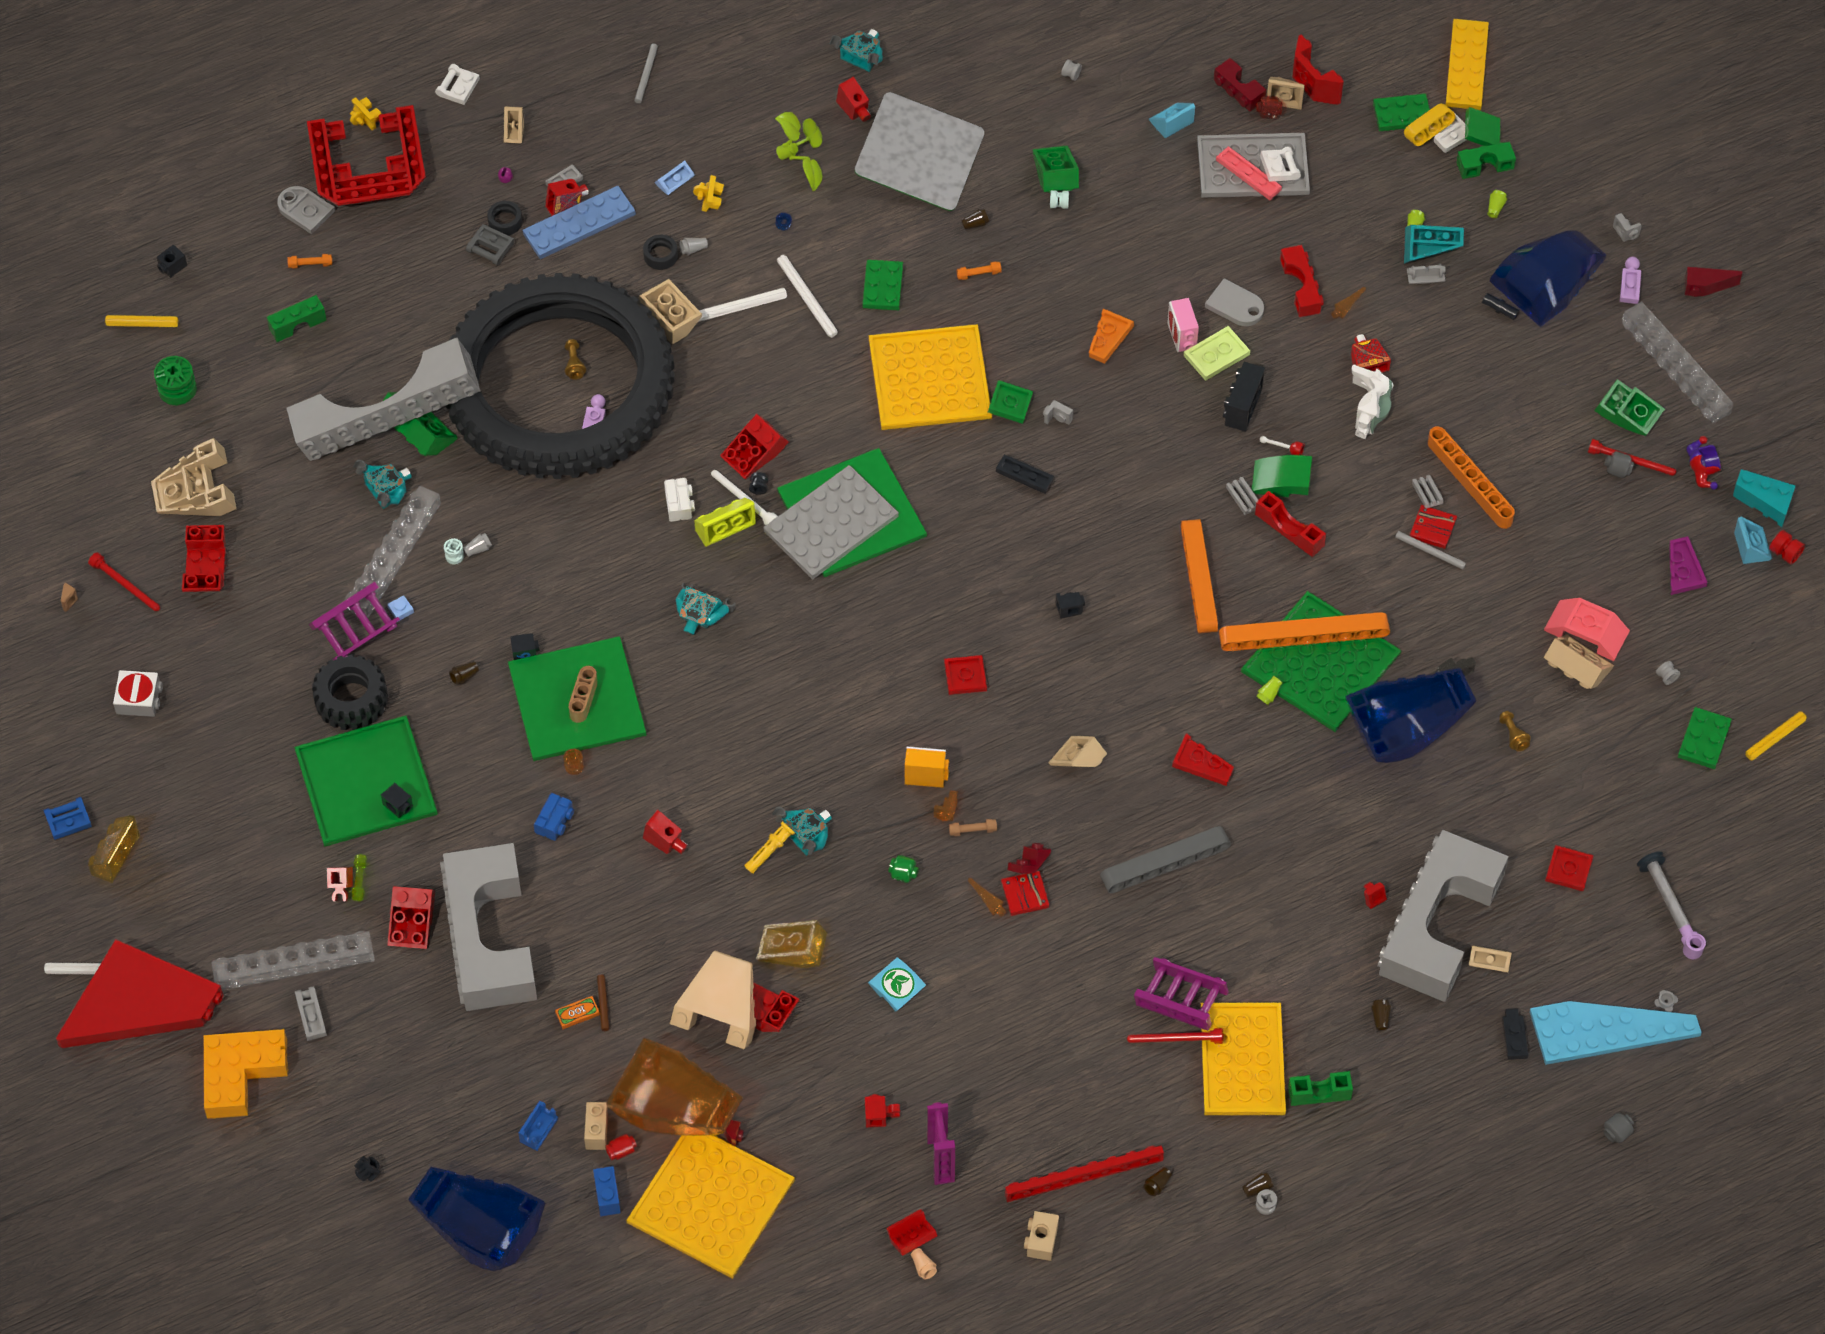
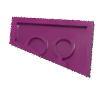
M1688 536L1670 540L1671 595L1707 587L1708 582Z

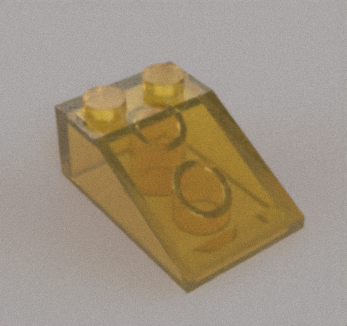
M817 920L765 925L757 960L799 968L820 966L827 932Z

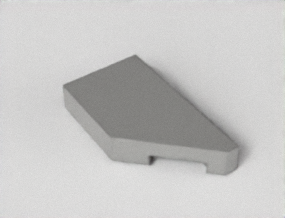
M572 164L545 182L547 186L549 183L567 179H574L578 183L583 180V175Z

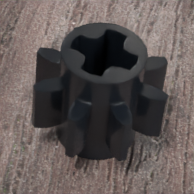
M362 1156L354 1165L356 1168L355 1174L362 1181L368 1179L372 1182L380 1173L378 1170L380 1168L379 1162L373 1157L366 1159L365 1156Z

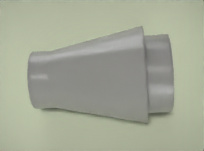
M705 237L684 238L679 243L683 255H691L708 247Z
M484 533L477 535L463 549L467 556L470 557L471 555L489 550L492 544Z

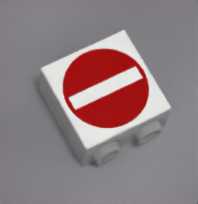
M119 670L113 702L116 714L155 717V711L159 709L160 705L158 695L162 693L163 683L159 680L158 673Z

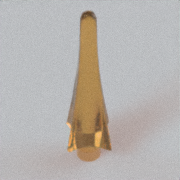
M1362 287L1351 296L1334 304L1335 310L1331 313L1332 317L1336 319L1340 316L1343 319L1355 301L1366 290V287Z
M968 879V882L980 895L993 916L996 913L1000 917L1006 914V910L1002 907V900L982 888L973 879Z

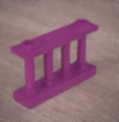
M374 581L308 625L312 631L318 628L319 631L323 632L338 656L348 657V653L385 629L389 632L397 627L396 622L400 619L399 617L393 620L390 619L375 596V590L379 587ZM364 597L366 600L369 599L385 624L378 630L374 629L359 606V601ZM347 608L355 612L369 633V636L361 641L343 616L345 615L343 611ZM332 618L339 622L353 643V646L346 651L343 650L328 627L327 621Z
M1154 957L1153 963L1157 972L1147 990H1136L1134 994L1136 1005L1208 1031L1212 1025L1208 1011L1218 993L1224 995L1229 993L1227 982L1219 977L1214 978L1176 965L1167 959ZM1164 974L1175 977L1165 996L1154 995ZM1182 980L1192 983L1183 1003L1179 1004L1172 1001ZM1200 986L1210 989L1211 991L1201 1009L1196 1010L1190 1007Z
M933 1103L927 1106V1143L934 1144V1184L955 1182L954 1140H948V1103Z

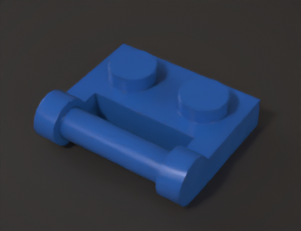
M81 797L76 798V801L53 809H44L54 840L92 827ZM79 808L78 810L53 818L56 815Z

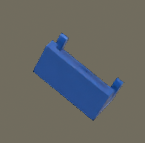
M539 1101L519 1131L520 1142L538 1151L558 1120L556 1111L553 1108L548 1110L545 1103Z

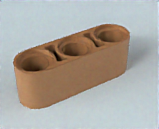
M585 666L579 671L569 702L570 718L576 723L583 722L587 718L597 687V673L595 668L591 666Z

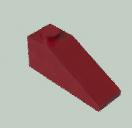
M1687 267L1685 295L1703 297L1740 285L1742 271Z

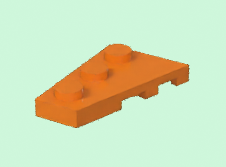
M1103 309L1101 319L1097 325L1096 335H1094L1091 343L1089 357L1105 364L1132 330L1134 321Z

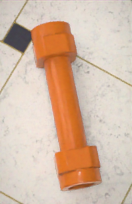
M322 254V257L310 258L288 257V268L292 269L298 268L300 265L323 264V267L333 264L332 254Z
M995 261L990 262L988 266L971 269L961 267L956 269L958 280H966L968 276L990 272L992 275L1001 272L1000 262Z

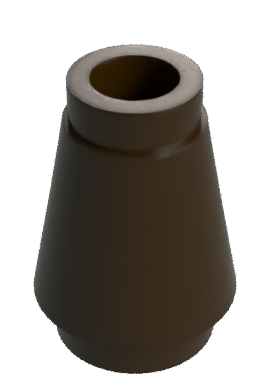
M978 209L964 219H961L966 230L985 226L989 219L985 209Z
M473 661L453 667L449 671V676L455 685L463 684L476 674L479 668Z
M1375 1000L1371 1009L1376 1030H1387L1391 1005H1389L1388 1000Z
M1163 1167L1145 1180L1144 1190L1150 1196L1160 1195L1172 1173L1169 1169Z
M1261 1172L1242 1186L1247 1197L1257 1195L1262 1190H1270V1188L1274 1187L1267 1172L1263 1174Z

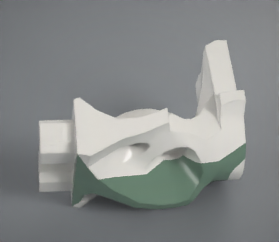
M1353 365V383L1368 391L1359 402L1355 425L1357 429L1355 435L1366 439L1368 434L1372 435L1374 433L1376 425L1389 414L1391 408L1390 393L1394 385L1378 369L1373 372Z

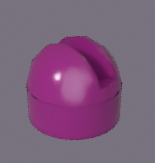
M503 167L499 170L498 178L502 183H508L513 179L510 168Z

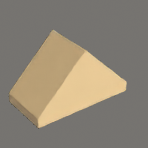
M505 106L504 143H522L524 130L523 107Z

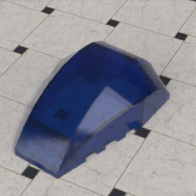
M1568 230L1518 247L1498 266L1491 276L1490 282L1541 327L1568 307L1570 301L1579 293L1581 287L1587 283L1592 273L1594 274L1607 255L1581 232Z
M1461 668L1439 671L1426 676L1425 674L1417 675V677L1406 679V677L1398 678L1397 681L1388 682V680L1381 681L1345 696L1356 728L1369 755L1376 762L1382 763L1398 762L1415 756L1443 735L1476 703V698Z
M435 1167L429 1168L408 1199L422 1217L469 1263L491 1271L501 1270L516 1264L537 1233L545 1206L543 1200L511 1184H499L489 1179L481 1180L467 1174L463 1176L453 1171Z

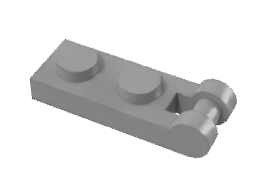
M314 986L309 987V990L295 991L307 1041L327 1036Z

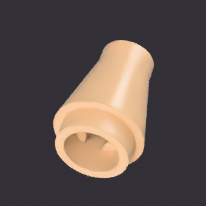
M921 1248L915 1249L911 1253V1257L913 1258L917 1273L923 1279H930L937 1272L936 1264Z

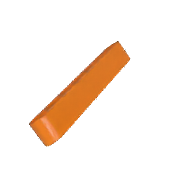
M1439 426L1431 428L1428 437L1429 448L1497 526L1503 529L1511 527L1515 514L1514 508L1445 429Z
M1201 520L1181 521V533L1198 634L1218 632V621Z

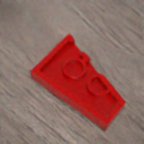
M1187 733L1172 764L1174 768L1227 786L1234 767L1218 755H1213L1207 751L1204 745L1194 742Z

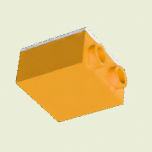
M907 747L905 784L943 788L944 780L948 781L949 759H946V750Z

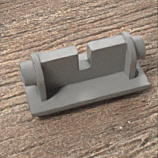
M1439 264L1429 267L1412 266L1407 268L1409 284L1445 282V265Z

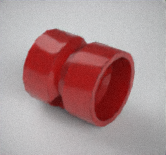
M1782 530L1771 542L1769 550L1777 556L1782 555V559L1792 565L1803 553L1805 544L1798 539L1793 540L1791 534Z

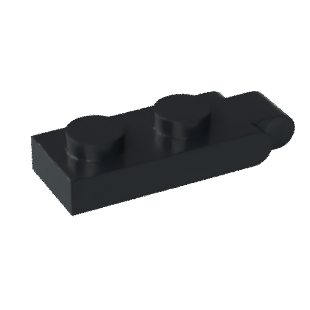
M1518 1008L1505 1009L1506 1016H1502L1507 1060L1527 1059L1528 1050L1523 1015H1519Z

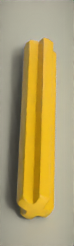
M107 315L105 323L107 326L178 327V317Z
M1802 711L1796 713L1746 751V757L1749 760L1757 758L1804 723L1807 718Z

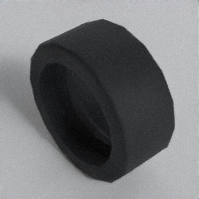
M499 201L488 210L489 227L506 235H512L521 228L523 222L522 213L517 204L511 201ZM504 212L511 213L516 217L514 221L508 224H499L495 222L494 218Z
M663 234L648 238L643 246L644 261L649 267L657 270L672 267L678 258L676 242L673 238ZM659 246H664L671 250V253L664 258H655L650 255V251Z

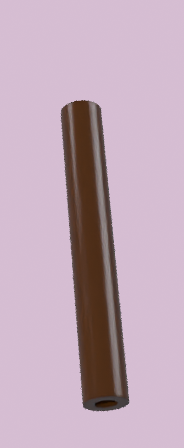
M598 975L601 1030L605 1032L609 1031L605 975Z

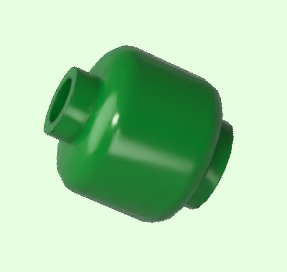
M898 855L896 858H892L888 872L891 873L892 879L909 883L912 878L916 879L919 868L916 867L915 859Z

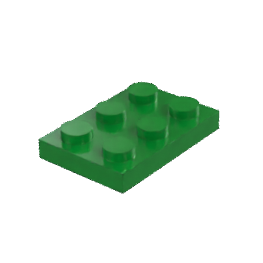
M1426 94L1373 99L1379 131L1405 129L1430 110Z
M867 260L863 308L899 310L903 262Z
M1695 707L1677 758L1715 770L1732 719Z

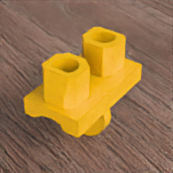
M356 97L352 99L354 108L350 112V122L353 125L360 124L361 126L365 123L371 130L376 129V122L379 121L381 112L377 108L370 112L368 111L372 108V103L367 97L360 101Z
M711 175L706 185L701 182L693 189L694 195L698 196L697 199H703L701 211L707 212L709 208L718 210L721 205L722 199L713 196V194L720 196L724 184L716 182V176Z

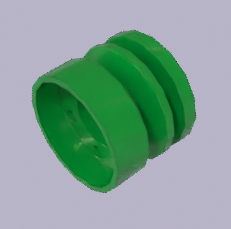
M170 356L162 359L156 365L154 377L158 394L162 401L175 406L191 401L196 394L197 387L190 362L180 356Z

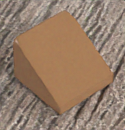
M64 583L61 604L66 612L78 600L75 588Z

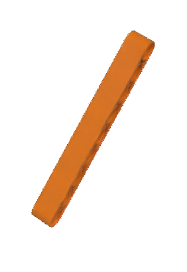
M1383 612L1225 626L1219 630L1221 648L1224 651L1382 638L1390 634L1387 614Z

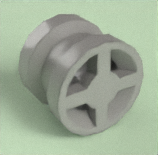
M1067 59L1062 68L1061 75L1064 77L1068 76L1071 80L1076 81L1080 75L1082 65L1079 63L1074 64L1072 60Z
M1671 661L1663 663L1656 670V674L1663 678L1665 685L1673 683L1680 676V672L1678 669H1674V664Z
M1268 1189L1260 1191L1256 1201L1258 1212L1264 1215L1273 1213L1277 1203L1276 1194Z

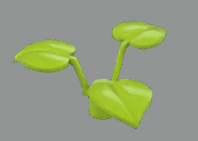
M792 112L782 113L775 119L781 124L790 140L777 147V155L781 160L790 158V160H803L804 172L812 191H815L822 181V171L819 164L814 159L810 160L809 157L795 155L798 152V146L808 140L813 148L819 147L822 144V133L815 121L808 118L803 121V131L807 137L797 143H792V141L799 139L800 122Z

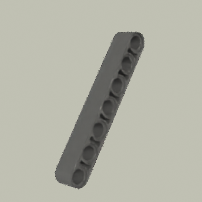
M1214 827L1107 868L1101 872L1100 877L1108 893H1115L1223 852L1231 846V842L1223 827Z

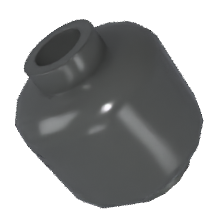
M1615 451L1611 456H1607L1604 465L1607 466L1608 474L1624 478L1626 475H1630L1634 462H1632L1631 456Z
M1616 1113L1604 1123L1603 1133L1610 1142L1622 1143L1633 1134L1634 1129L1632 1125L1634 1122L1627 1114Z

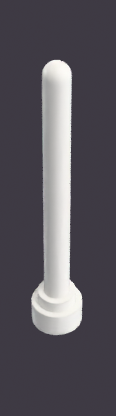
M717 470L711 472L712 477L739 499L745 497L752 500ZM754 502L755 512L763 518L764 525L769 524L778 517L775 513L766 512Z

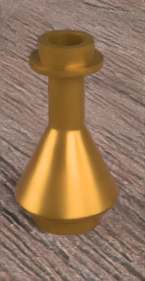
M570 339L565 344V349L569 351L570 355L565 368V374L570 379L578 380L584 376L587 369L577 357L576 350L579 348V343L574 339Z
M1510 711L1501 713L1499 721L1501 724H1506L1509 729V747L1518 752L1524 751L1530 745V735L1515 726L1512 720L1514 718L1513 713Z

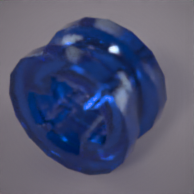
M780 213L776 216L775 225L779 230H788L791 227L792 218L789 214Z

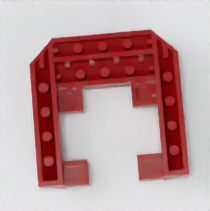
M414 106L397 107L396 112L379 115L381 133L400 132L403 154L386 157L388 169L386 172L353 177L350 163L332 165L328 141L346 139L343 120L325 123V119L307 121L318 195L338 206L411 195L426 178Z

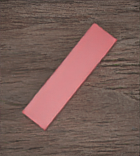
M1229 146L1216 156L1217 162L1269 201L1282 190L1280 184L1276 181L1269 182L1264 172Z

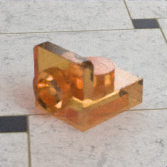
M950 790L949 797H945L943 806H934L935 818L941 821L954 820L958 803V791Z

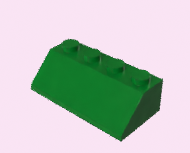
M388 392L384 400L390 398L397 392ZM432 412L411 419L404 424L394 426V429L402 433L406 440L418 449V452L424 456L437 455L458 439Z

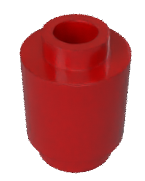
M627 1134L615 1138L605 1145L606 1152L611 1160H619L635 1152L634 1148L637 1147L633 1136H628Z

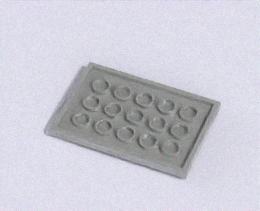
M1305 133L1197 135L1201 198L1263 196L1216 161V156L1228 146L1265 174L1266 172L1260 158L1261 151L1282 150L1285 147H1291L1293 151L1292 156L1296 168L1301 173V177L1297 180L1276 181L1282 186V190L1276 196L1310 194ZM1282 158L1286 172L1290 171L1286 158Z
M849 465L764 526L763 529L813 580L896 519L898 512Z

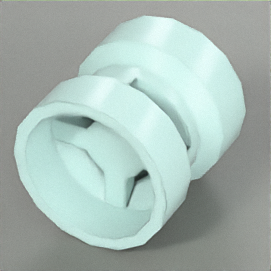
M1051 190L1050 208L1062 207L1063 209H1068L1069 191L1057 192L1056 190Z
M455 538L447 540L444 544L447 562L450 564L461 563L464 559L461 541Z

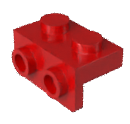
M922 1209L887 1228L892 1245L902 1256L937 1237L936 1230L926 1220Z

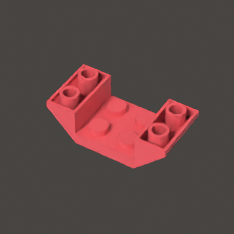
M1582 598L1560 600L1544 628V631L1557 637L1563 636L1566 631L1598 645L1597 654L1612 661H1615L1630 632L1614 612Z

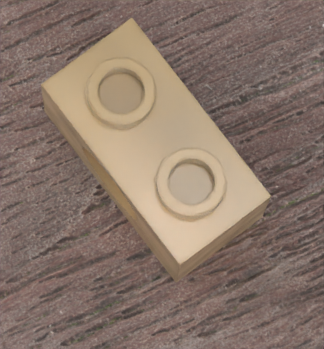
M587 1102L584 1138L586 1150H606L608 1127L607 1102Z
M1035 1211L1034 1217L1029 1218L1028 1230H1031L1030 1237L1026 1236L1024 1249H1027V1257L1051 1261L1059 1224V1215ZM1042 1233L1046 1236L1044 1238H1039L1036 1235Z

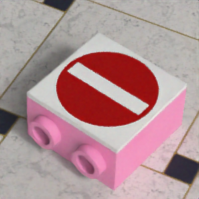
M1189 298L1170 301L1167 323L1177 352L1186 351L1197 344L1199 327Z

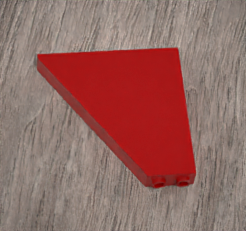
M115 939L56 1037L58 1046L67 1048L204 1027L205 1023L211 1020L215 1006L219 1005L223 999L221 985Z

